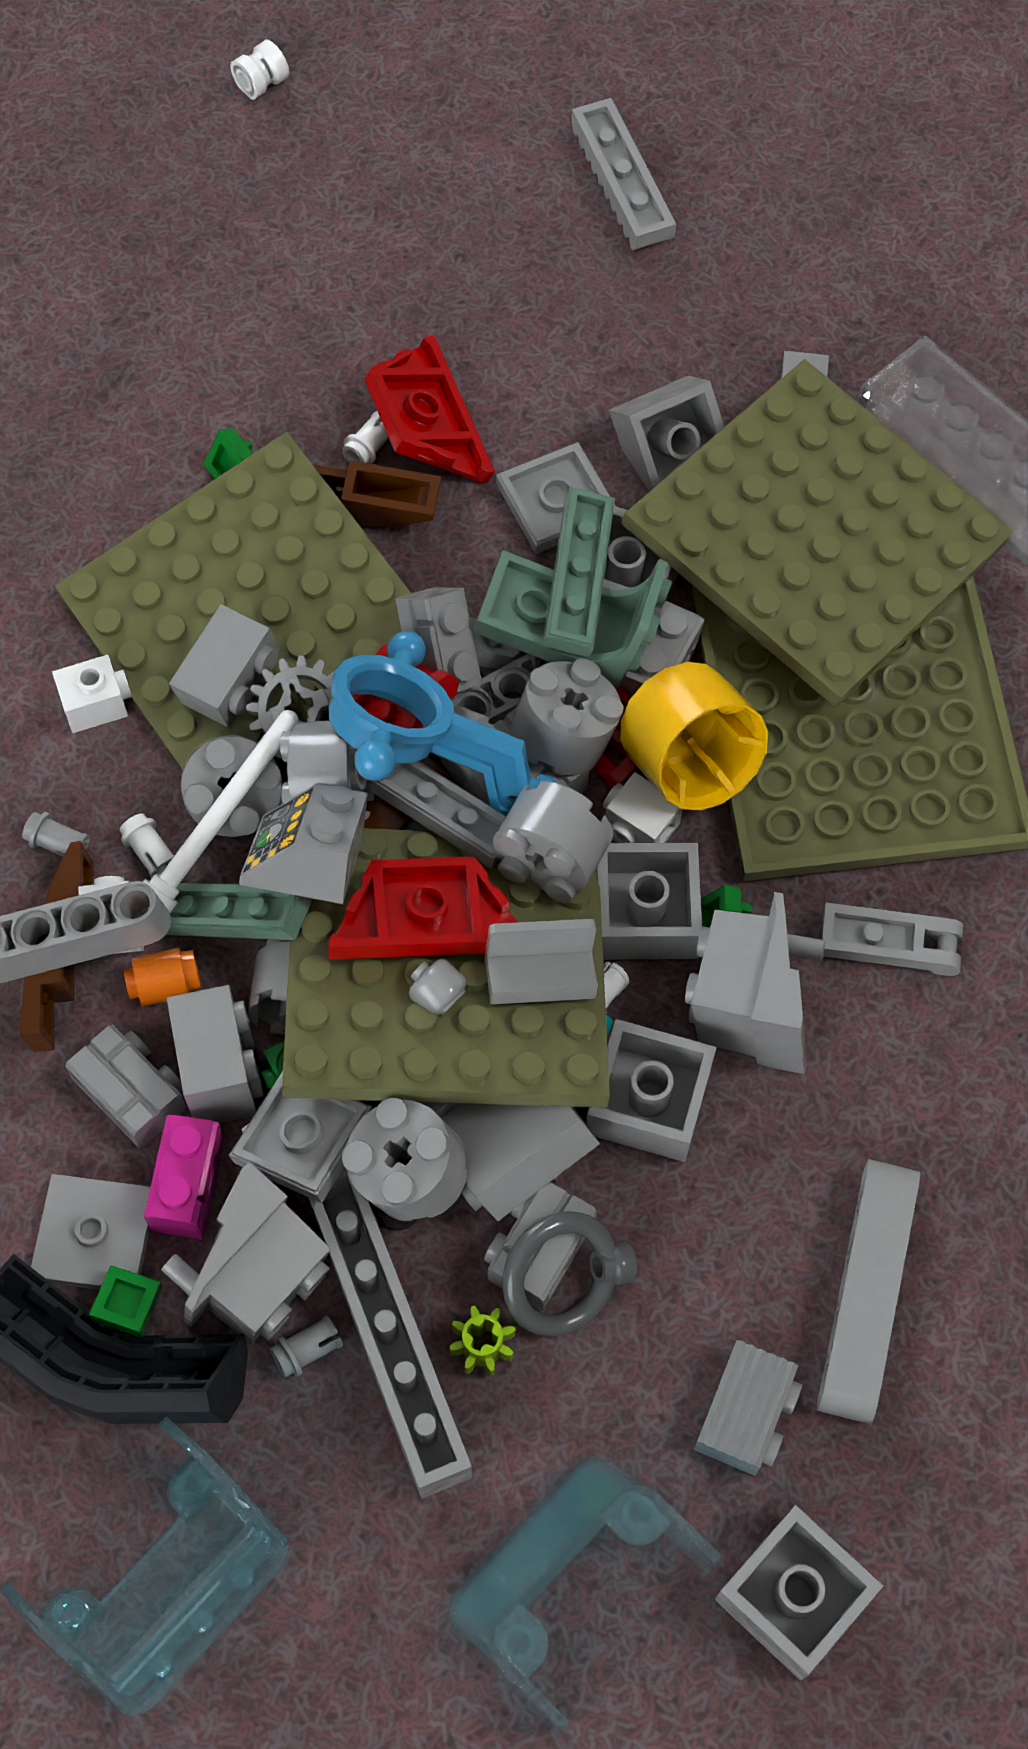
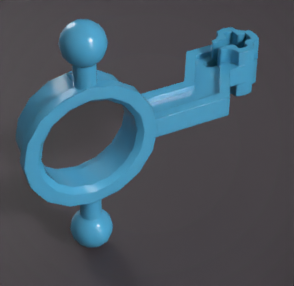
M404 630L396 633L388 642V657L382 655H358L343 660L334 672L331 679L333 697L329 704V720L337 734L353 748L357 749L354 758L355 767L358 773L367 780L380 781L386 779L395 769L396 763H414L426 758L431 752L484 773L490 807L504 816L508 814L516 801L510 795L518 797L524 786L530 784V789H536L540 781L556 783V780L548 775L540 774L535 779L531 778L525 741L454 713L453 703L444 688L428 674L416 668L425 658L426 646L422 637L415 632ZM352 694H371L389 699L410 711L420 720L423 728L408 729L388 724L365 711L355 702Z

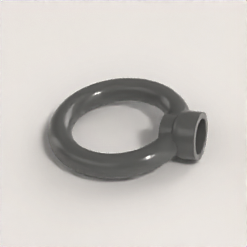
M574 1211L554 1213L532 1224L513 1245L503 1271L502 1290L504 1300L514 1320L524 1329L548 1337L570 1334L587 1325L602 1311L610 1299L615 1285L628 1284L635 1280L637 1260L633 1248L627 1241L614 1242L605 1226L592 1216ZM565 1233L579 1234L585 1237L595 1250L590 1256V1270L594 1283L586 1297L574 1308L560 1314H543L530 1305L525 1295L524 1276L527 1265L536 1250L552 1237Z

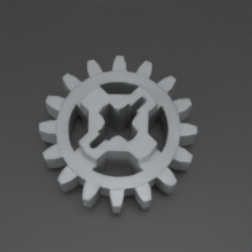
M301 655L298 657L296 667L289 668L288 663L283 658L280 659V672L276 675L264 669L262 674L267 682L264 687L252 685L250 688L252 694L259 698L258 703L246 705V710L249 714L259 717V719L249 725L251 732L266 733L281 712L285 710L294 711L293 691L297 693L299 700H302L305 706L314 705L307 710L309 717L307 721H321L322 716L329 713V704L333 697L331 679L334 672L328 676L324 675L325 662L321 659L316 662L313 669L308 668L305 657ZM298 679L314 681L326 690L312 691L301 686ZM282 685L284 693L278 706L272 707L268 711L272 695ZM279 749L276 753V758L282 761L283 759Z

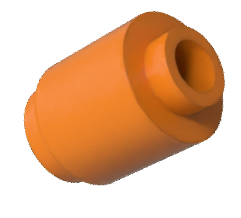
M180 947L132 957L133 968L124 970L129 998H139L142 1007L167 1002V997L202 989L194 950L181 952Z

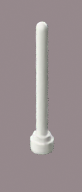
M285 710L280 713L160 876L154 874L150 881L144 879L143 883H147L155 891L169 910V913L178 903L175 900V897L180 892L177 886L280 749V736L282 732L292 731L293 727L298 723V716L295 712Z

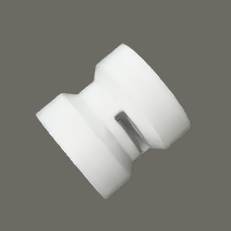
M267 39L255 46L251 55L243 54L230 64L231 73L236 84L252 100L264 94L269 84H279L288 78L290 73L282 52L273 42Z

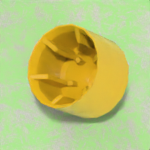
M684 662L664 668L646 680L632 696L621 719L620 741L628 757L667 801L680 809L704 810L723 804L741 792L757 774L767 753L768 730L762 716L720 673L707 664Z

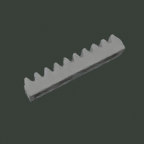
M612 98L572 109L571 123L573 134L575 137L578 136L581 149H585V157L588 162L591 161L592 171L594 174H597L600 187H604V195L606 199H610L611 209L613 212H616L619 225H623V233L626 238L629 237L632 251L674 238L676 222Z

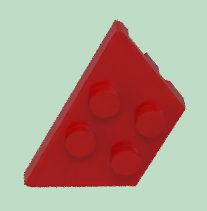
M428 335L423 338L421 344L413 350L409 351L405 348L396 353L392 360H384L370 368L364 381L396 453L479 483L489 482L495 470L434 335Z
M475 856L371 860L362 876L359 891L353 894L345 909V918L337 933L332 934L329 940L328 956L329 960L483 954L486 952L488 930L491 924L518 922L509 911L510 902L499 888L489 882L488 873Z

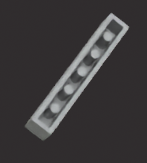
M344 1167L322 1203L309 1197L307 1199L322 1239L331 1248L328 1255L420 1498L423 1499L473 1478L472 1466L369 1201L353 1186L347 1169Z

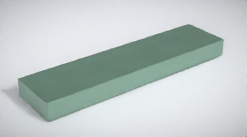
M569 486L563 509L543 636V647L588 658L591 656L595 643L615 498Z
M180 883L177 886L180 892L175 897L178 903L170 913L171 926L166 935L296 940L313 898L239 884Z

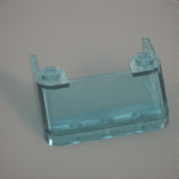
M165 1417L158 1425L189 1457L174 1472L167 1486L168 1502L181 1517L104 1598L99 1601L84 1588H69L55 1596L40 1612L8 1581L0 1587V1592L34 1632L120 1712L129 1716H136L149 1711L164 1697L282 1569L289 1552L288 1541L284 1534L215 1460L168 1417Z
M589 1457L579 1461L461 1584L453 1594L449 1607L451 1622L456 1631L559 1737L568 1729L570 1722L528 1680L545 1660L548 1651V1637L542 1624L527 1608L605 1525L621 1540L635 1546L648 1545L664 1533L706 1575L714 1569L722 1557L660 1494L610 1461L600 1457Z

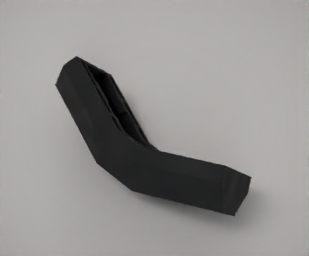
M15 1254L0 1268V1362L53 1404L109 1424L229 1423L242 1402L248 1359L244 1334L147 1335L140 1338L93 1322L87 1310Z

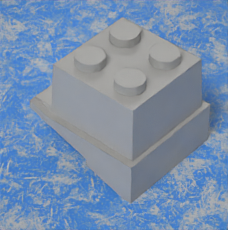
M774 892L769 916L722 910L714 911L711 927L703 926L699 935L697 957H702L699 974L691 973L689 976L685 1003L691 1004L689 1023L695 1024L698 1042L756 1057V1063L759 1065L805 1074L807 1064L799 970L790 969L789 955L822 961L826 941L787 933L783 893Z
M250 1162L241 1169L217 1217V1222L221 1224V1227L200 1274L177 1254L173 1255L161 1270L189 1295L185 1303L184 1323L191 1329L209 1310L237 1334H244L245 1340L253 1345L260 1336L264 1337L267 1341L271 1340L290 1318L289 1314L293 1309L288 1306L289 1303L297 1295L305 1301L326 1278L325 1274L330 1269L325 1262L331 1248L286 1205L288 1196Z

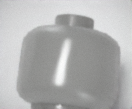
M438 959L431 966L424 961L410 976L415 981L409 989L411 1000L429 1012L437 1014V1016H443L466 992V979L445 959Z

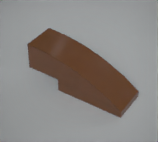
M349 461L348 470L312 464L360 527L410 525L432 521L434 518L441 476L356 461Z

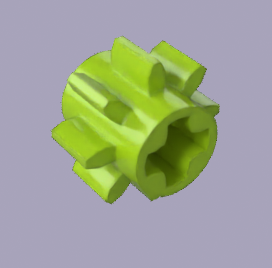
M474 1305L471 1306V1318L466 1324L460 1321H453L452 1330L461 1336L462 1340L450 1345V1353L453 1356L465 1355L467 1358L465 1361V1373H471L475 1365L485 1366L487 1373L490 1376H494L495 1362L499 1357L505 1361H512L513 1351L503 1345V1341H508L515 1337L516 1330L514 1326L501 1327L499 1323V1308L493 1310L490 1316L480 1315L479 1310ZM485 1331L491 1332L494 1347L485 1344L480 1351L475 1350L471 1335L481 1337Z

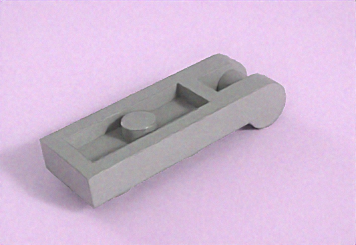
M826 902L823 909L820 940L826 941L824 957L930 970L938 975L955 976L960 973L961 956L956 952L957 943H960L963 938V923L949 918ZM924 937L932 938L936 941L937 949L924 948Z

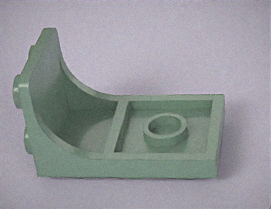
M502 550L472 632L549 662H574L580 658L591 660L599 666L601 675L614 687L619 688L626 672L636 673L646 648L641 643L644 642L650 645L657 631L661 617L656 615L657 610H655V607L662 608L672 583L671 580L664 578L668 562L659 559L650 577L636 587L622 590L602 588L594 649L590 658L542 646L554 570Z

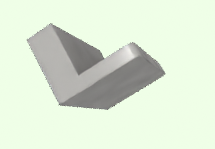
M576 919L491 924L488 930L484 959L490 1004L596 999L598 983L592 955L596 934L595 920Z

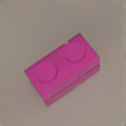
M172 1114L166 1116L144 1214L151 1232L200 1240L204 1239L219 1169L217 1162L221 1159L225 1141L218 1122Z

